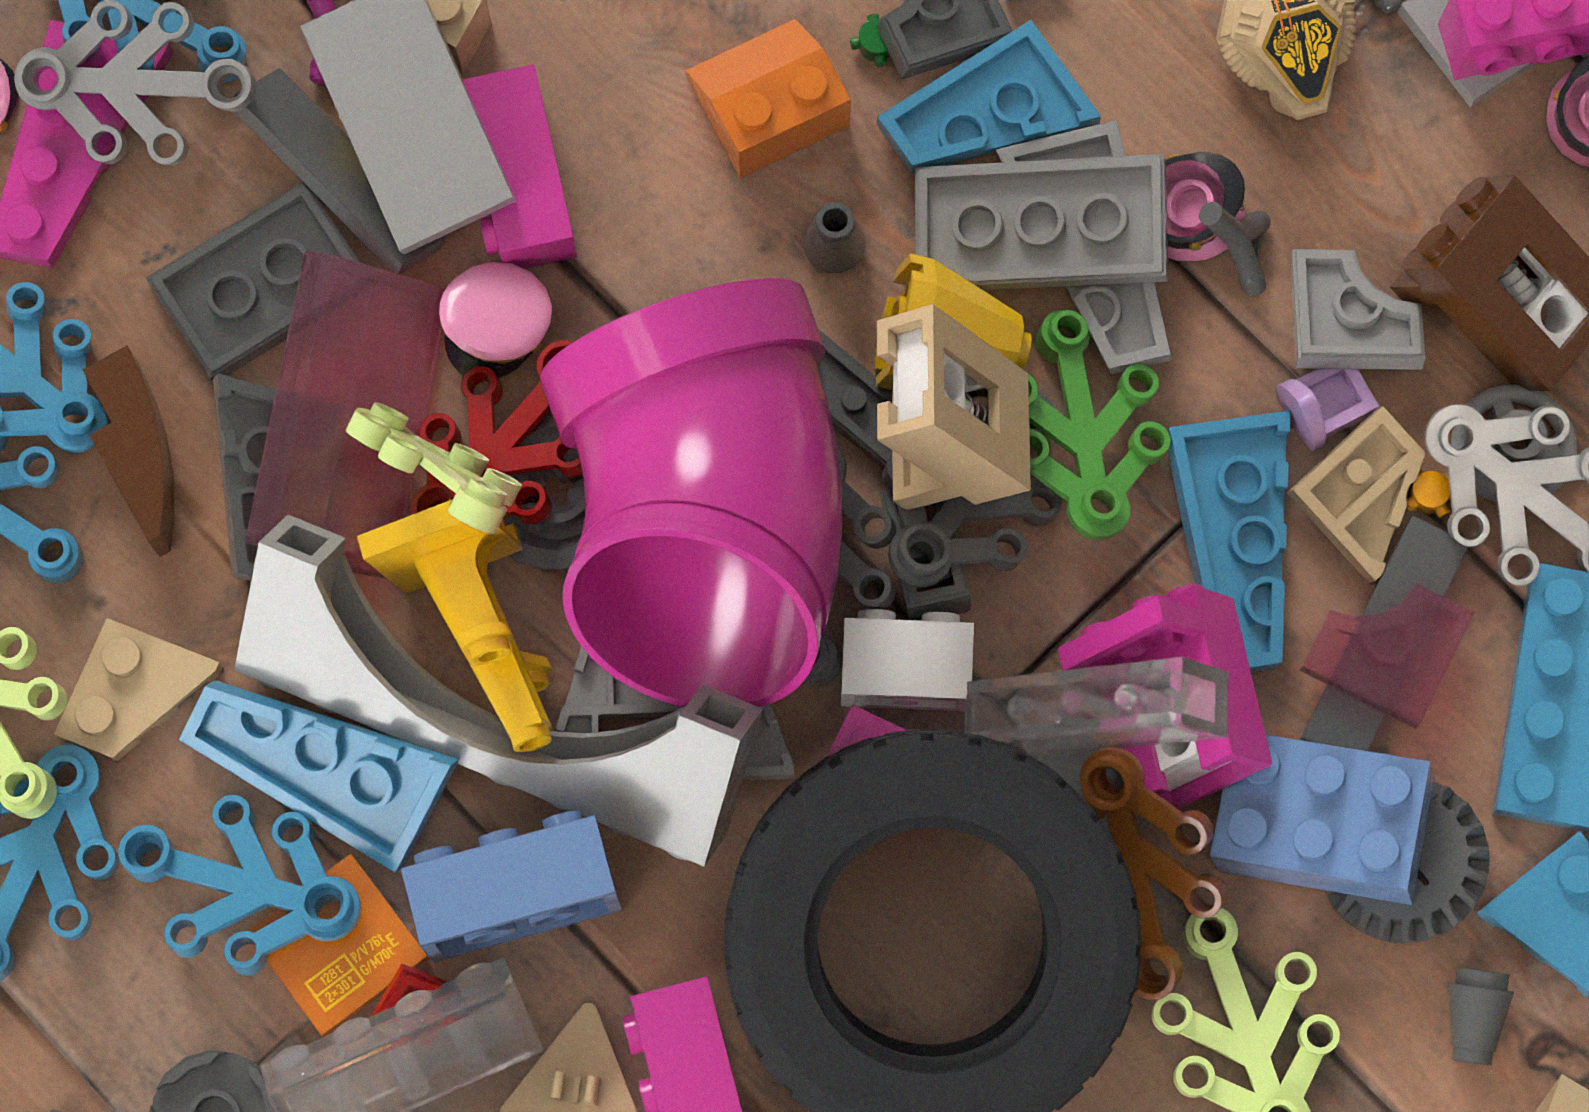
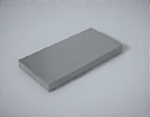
M354 0L300 26L401 253L406 254L517 202L428 0Z
M1151 154L915 167L916 255L935 259L982 290L1167 282L1168 241L1165 155Z

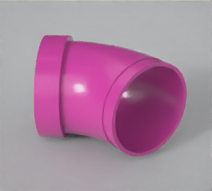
M781 278L743 280L696 290L652 304L607 323L576 340L555 355L540 374V381L561 442L566 447L578 451L585 487L586 500L583 530L563 586L562 601L567 622L582 648L604 670L629 687L673 705L683 707L688 704L702 684L758 707L781 700L796 690L810 674L828 621L838 578L842 538V485L835 433L827 396L817 367L825 356V346L805 290L801 284L795 281Z

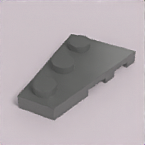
M218 373L213 378L231 571L233 577L251 581L258 543L287 515H291L314 525L340 407Z

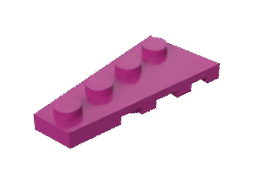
M50 20L43 47L58 50L63 45L62 28L64 22ZM106 38L101 43L98 52L88 57L79 67L103 68L117 55L115 41ZM169 43L154 56V70H164L173 54ZM46 69L40 74L39 86L43 91L51 90L57 83V74L54 69ZM77 93L102 125H110L124 133L129 123L102 94ZM139 96V98H140L144 103L146 102V100H147L148 97H149V96ZM28 104L26 106L0 201V258L53 268L90 203L89 194L103 169L107 171L111 165L99 162L88 154L85 146L86 141L57 109L45 111L36 109ZM111 133L103 134L97 142V149L102 156L112 153L116 146V140Z

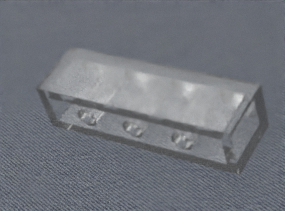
M1185 657L968 681L965 733L979 734L1009 744L1011 747L1018 748L1032 757L1097 751L1104 747L1128 748L1227 738L1229 672Z
M503 957L492 963L472 965L463 970L456 979L429 991L418 990L402 997L395 1006L373 1016L348 1020L341 1024L334 1033L308 1045L290 1046L279 1052L272 1061L260 1067L267 1097L275 1112H408L544 1051L524 1000Z

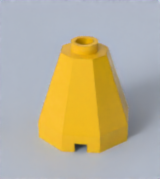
M910 253L897 267L893 283L902 284L904 288L901 296L898 295L896 298L887 297L881 319L934 304L1022 369L1025 367L1030 353L1032 336L1031 333L1024 332L1021 314L935 259ZM876 345L874 367L875 369L882 370L875 377L876 386L892 390L893 367L877 356Z

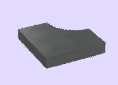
M904 0L900 7L882 16L877 25L879 34L902 80L970 58L1013 31L998 0Z

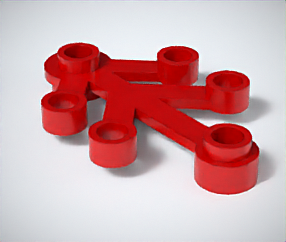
M556 341L542 350L536 364L539 377L546 364L560 351L572 344V341ZM485 366L474 367L464 374L461 380V391L466 397L468 404L469 448L489 459L481 476L482 478L487 468L500 471L506 475L558 468L563 475L568 477L583 475L579 457L572 462L562 461L564 454L571 448L562 444L560 437L553 442L518 447L550 411L541 381L495 432L494 406L500 401L503 394L501 382L494 371ZM483 381L491 382L489 389L485 393L473 394L477 384ZM431 414L423 420L419 428L420 438L449 453L454 443H461V431L448 414ZM449 428V433L443 440L432 441V436L438 429ZM427 471V484L421 487L414 495L409 516L452 500L456 493ZM523 481L513 505H504L507 508L504 517L517 516L525 524L540 523L547 518L551 511V499L538 482ZM532 495L540 496L535 507L529 510L521 509V504L527 497Z

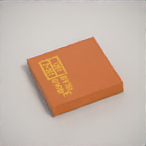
M351 853L327 870L326 874L327 876L340 877L347 880L357 891L362 909L360 919L355 928L343 938L335 941H319L306 935L268 954L267 959L270 967L323 1038L327 1037L384 994L401 964L417 969L430 959ZM326 903L319 912V918L327 920L335 917L340 910V903ZM277 908L247 931L255 933L290 912Z

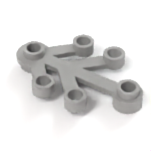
M115 0L99 2L92 10L91 19L58 50L41 47L31 50L21 58L14 76L15 87L21 99L39 110L57 109L86 141L85 146L88 154L93 159L105 164L116 163L125 156L128 147L127 139L119 129L110 125H102L77 93L102 94L147 143L149 156L155 162L164 166H176L185 160L189 151L188 141L181 132L166 127L139 96L206 98L212 105L224 111L234 112L248 106L256 93V80L251 70L233 59L217 60L210 64L205 72L140 70L170 41L181 42L191 35L194 28L193 16L187 8L175 2L161 4L155 10L152 22L103 68L79 66L106 38L118 40L130 32L133 25L132 14L126 6ZM111 9H118L121 14L120 25L114 30L106 31L102 23L104 14ZM173 11H179L183 18L181 28L174 33H167L163 24L166 15ZM46 69H54L57 74V83L51 90L43 91L39 86L40 74ZM230 76H238L242 82L240 93L236 97L226 98L222 91L223 82ZM111 133L116 140L115 149L109 155L102 156L97 149V142L103 134ZM171 135L177 141V151L173 156L163 158L158 151L159 142L162 138Z
M1459 404L1445 406L1435 412L1429 419L1424 438L1426 448L1431 457L1436 462L1447 467L1452 514L1447 522V530L1450 537L1461 545L1476 546L1481 544L1489 534V520L1482 511L1477 509L1475 467L1494 482L1502 550L1497 560V571L1504 581L1513 585L1524 586L1534 581L1539 573V560L1528 547L1524 507L1577 548L1576 556L1579 566L1583 571L1589 572V523L1541 486L1543 484L1576 480L1589 482V447L1580 454L1510 462L1490 446L1531 438L1537 443L1544 445L1559 444L1568 436L1570 431V421L1566 413L1556 407L1543 406L1535 409L1530 415L1485 420L1472 407ZM1551 413L1557 418L1559 426L1556 434L1545 438L1538 430V423L1542 416ZM1461 424L1467 428L1469 440L1464 447L1454 449L1448 442V433L1452 427ZM1471 514L1478 520L1479 528L1473 537L1467 539L1459 534L1458 523L1462 517ZM1523 554L1528 560V569L1523 576L1518 578L1512 577L1508 571V562L1514 555Z

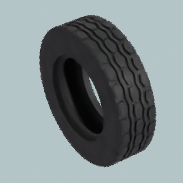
M931 728V730L912 729L884 733L882 736L870 737L840 749L839 752L833 753L829 757H825L802 773L792 784H789L767 809L761 820H759L739 859L726 908L724 955L732 1003H734L737 1018L751 1047H754V1050L759 1055V1060L776 1082L790 1091V1096L809 1112H1052L1054 1109L1059 1111L1083 1090L1082 1084L1089 1077L1094 1078L1113 1051L1112 1044L1117 1037L1121 1036L1133 1006L1131 1000L1134 992H1137L1142 959L1140 956L1142 935L1135 889L1120 849L1095 810L1063 777L1031 755L1018 748L1011 747L1009 744L979 734L965 733V731ZM941 828L961 831L981 838L1003 851L1021 868L1032 883L1042 915L1043 937L1040 959L1032 981L1019 1002L1000 1021L988 1029L966 1039L944 1044H916L888 1037L859 1020L834 992L826 977L818 949L817 936L820 915L825 900L842 871L860 853L873 844L892 835L915 829Z

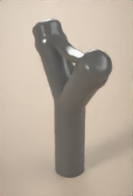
M1216 202L1205 204L1199 213L1201 223L1228 245L1239 275V282L1243 286L1245 293L1251 296L1261 294L1266 289V281L1264 279L1265 274L1260 267V251L1263 235L1271 225L1269 215L1264 211H1255L1249 213L1239 222L1220 204Z

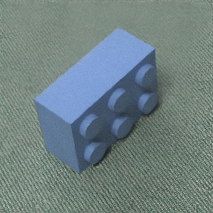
M1266 735L1273 765L1223 788L1210 857L1218 872L1412 905L1435 780L1431 762Z
M568 811L544 819L542 821L544 829L518 836L516 828L502 829L479 837L480 847L454 854L452 846H441L416 854L414 856L415 864L401 868L420 946L433 963L622 911L605 845L595 815L582 818L580 811Z

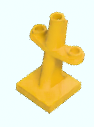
M452 500L358 535L357 539L363 560L403 592L408 594L427 587L506 729L514 751L529 752L549 744L552 741L550 731L553 728L538 692L550 685L548 676L552 673L553 669L546 657L519 650L489 580L487 571L488 563L523 550L517 527L513 523L505 526L502 519L495 534L480 531L452 516L448 512Z

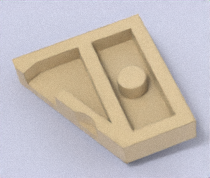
M1382 406L1366 418L1294 485L1287 494L1368 583H1371L1383 574L1386 565L1383 561L1394 530L1400 526L1407 507L1406 496L1410 485L1417 479L1425 451Z
M106 618L54 735L64 742L118 762L141 743V739L147 731L153 727L161 726L180 709L177 706L207 681L211 683L220 676L223 667L215 660Z

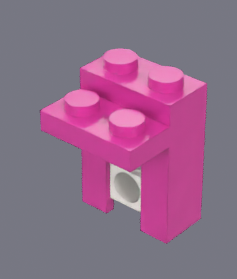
M1198 584L1183 585L1174 588L1166 596L1151 595L1135 601L1131 605L1130 611L1110 621L1097 622L1085 627L1081 632L1082 636L1058 648L1063 672L1105 684L1118 747L1127 750L1139 760L1145 772V786L1175 808H1183L1273 765L1232 597L1207 590Z

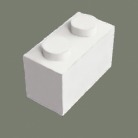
M882 609L858 611L857 618H845L841 706L851 707L854 705L856 707L969 712L972 699L974 623L960 622V615L950 612H927L922 614V621L896 620L895 612Z

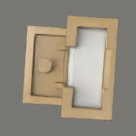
M934 304L877 320V356L893 367L892 403L886 401L877 404V440L892 450L893 502L905 510H910L962 496L974 505L1030 491L1028 373Z

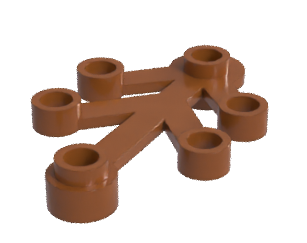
M1104 747L1091 754L1083 763L1080 772V785L1085 797L1084 800L1095 810L1099 818L1103 820L1105 815H1107L1111 836L1120 849L1123 860L1126 862L1135 889L1137 907L1140 912L1142 935L1140 956L1142 959L1137 992L1134 993L1147 1000H1159L1166 997L1178 985L1183 975V964L1178 953L1172 947L1165 944L1150 877L1181 898L1187 910L1198 918L1214 916L1226 904L1228 890L1225 883L1218 876L1213 874L1195 875L1142 837L1139 833L1135 813L1167 833L1171 845L1178 852L1185 855L1197 854L1210 843L1214 833L1210 819L1202 812L1195 810L1182 813L1145 786L1144 769L1133 754L1119 747ZM1108 768L1115 769L1120 773L1124 780L1122 788L1114 787L1108 782L1106 778V770ZM1183 823H1190L1199 830V842H1192L1185 838L1182 832ZM1197 887L1209 889L1215 897V904L1206 905L1202 903L1196 894ZM1151 957H1155L1164 963L1168 970L1167 975H1159L1152 970L1149 963Z

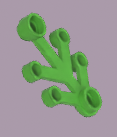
M1056 310L1050 313L1040 326L1036 334V346L1045 360L1058 367L1067 417L1038 396L1037 382L1028 374L1029 423L1075 457L1078 476L1048 456L1049 444L1043 434L1033 429H1029L1030 446L1036 450L1037 458H1030V474L1067 501L1068 519L1073 529L1079 535L1092 540L1109 539L1119 534L1129 520L1130 503L1126 493L1148 465L1155 464L1162 459L1170 447L1171 439L1168 431L1161 424L1153 421L1141 423L1129 438V452L1107 477L1101 452L1137 407L1149 403L1158 390L1159 379L1156 372L1145 364L1130 365L1117 382V392L1095 418L1083 359V352L1090 342L1091 334L1082 315L1072 310ZM1057 326L1068 328L1074 333L1076 338L1062 336ZM1134 378L1142 381L1146 386L1147 392L1135 391L1130 386L1129 379ZM1149 436L1154 439L1158 445V450L1145 448L1140 441V437ZM1091 499L1103 502L1108 507L1109 513L1097 512L1091 505Z

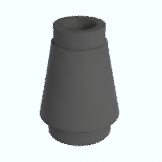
M831 202L821 207L804 236V251L808 260L816 268L824 272L841 273L848 271L859 263L865 252L866 240L861 227L854 218L850 208L839 202Z
M1457 967L1455 983L1448 982L1453 1046L1452 1060L1492 1065L1493 1053L1496 1051L1514 995V991H1508L1510 974Z

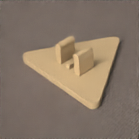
M585 1003L579 1008L501 1106L500 1112H637L597 1007L594 1004Z

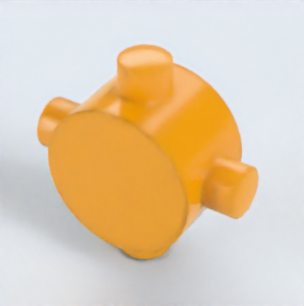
M1420 467L1417 479L1409 489L1406 508L1409 511L1416 509L1425 514L1436 512L1439 518L1447 515L1450 512L1445 504L1450 496L1448 474L1444 476L1436 471L1423 472Z

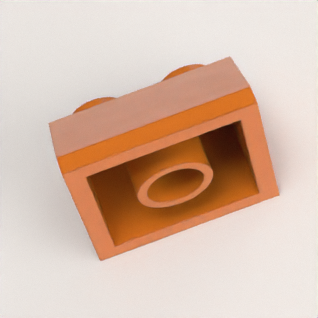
M796 19L685 70V75L739 178L850 126L851 99L823 47Z

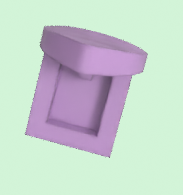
M1316 369L1298 379H1289L1276 386L1277 395L1283 410H1291L1290 424L1302 442L1313 452L1326 446L1327 438L1368 418L1380 407L1358 369Z

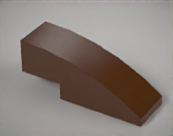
M127 345L83 369L84 374L112 422L89 436L146 539L157 555L161 557L171 551L174 524L173 470L167 435L156 399L139 363Z

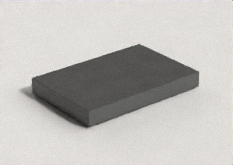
M301 182L146 277L149 285L212 382L218 373L226 376L230 375L373 286L371 278L318 198L304 182Z

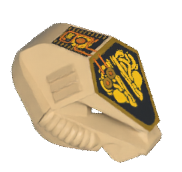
M1224 0L1216 40L1221 46L1220 51L1224 53L1223 58L1227 60V65L1231 66V71L1236 72V76L1241 77L1242 82H1247L1249 87H1256L1260 91L1268 90L1272 107L1277 112L1293 117L1296 120L1326 113L1332 96V85L1337 66L1348 60L1347 55L1351 54L1350 48L1354 46L1353 40L1356 38L1354 33L1357 30L1354 25H1356L1357 21L1354 19L1356 13L1353 11L1354 5L1352 3L1355 0Z

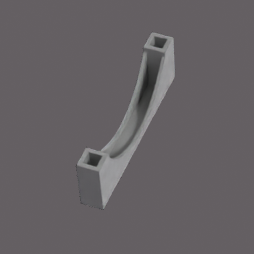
M287 515L259 541L234 667L235 671L258 680L266 687L280 689L314 703L318 708L326 712L338 713L369 726L377 733L395 737L402 741L459 759L457 764L486 775L498 784L512 786L546 800L558 809L580 811L584 817L595 815L598 823L607 826L613 832L632 836L667 851L677 859L689 860L705 867L727 835L762 714V708L702 684L688 704L673 713L648 723L616 731L594 733L550 731L552 741L546 746L529 752H515L511 739L497 715L470 703L441 684L422 668L394 639L372 609L355 579L343 552L346 541L345 537Z

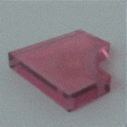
M1417 583L1401 603L1381 614L1354 617L1330 610L1300 671L1416 729L1420 725L1475 612Z

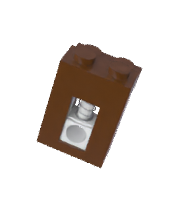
M1515 175L1479 177L1463 188L1456 201L1441 215V224L1429 230L1421 238L1417 247L1406 256L1401 266L1404 271L1390 288L1402 301L1418 304H1437L1511 384L1520 385L1529 391H1551L1589 345V256ZM1543 304H1545L1547 311L1544 325L1541 321V308Z

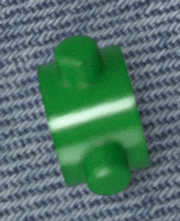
M870 14L859 30V37L850 38V46L852 50L859 49L864 58L875 62V66L881 67L887 64L890 54L877 29L880 21L879 15Z

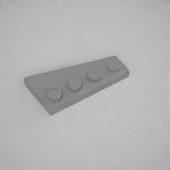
M1117 120L996 149L1001 163L1125 156ZM1154 282L1065 286L1079 314L1085 319L1091 338L1111 375L1122 373L1133 364L1152 366L1172 361Z

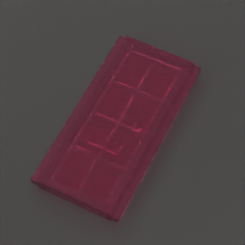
M310 250L304 253L245 543L255 545L258 548L259 541L287 515H291L345 537L346 541L343 552L352 572L387 579L363 560L357 536L406 517L414 473L401 471L378 458L379 451L364 445L345 430L357 408L371 410L373 403L378 402L407 416L409 420L405 427L414 435L420 437L419 428L426 416L443 329L439 309L445 289L435 284L327 253H317Z

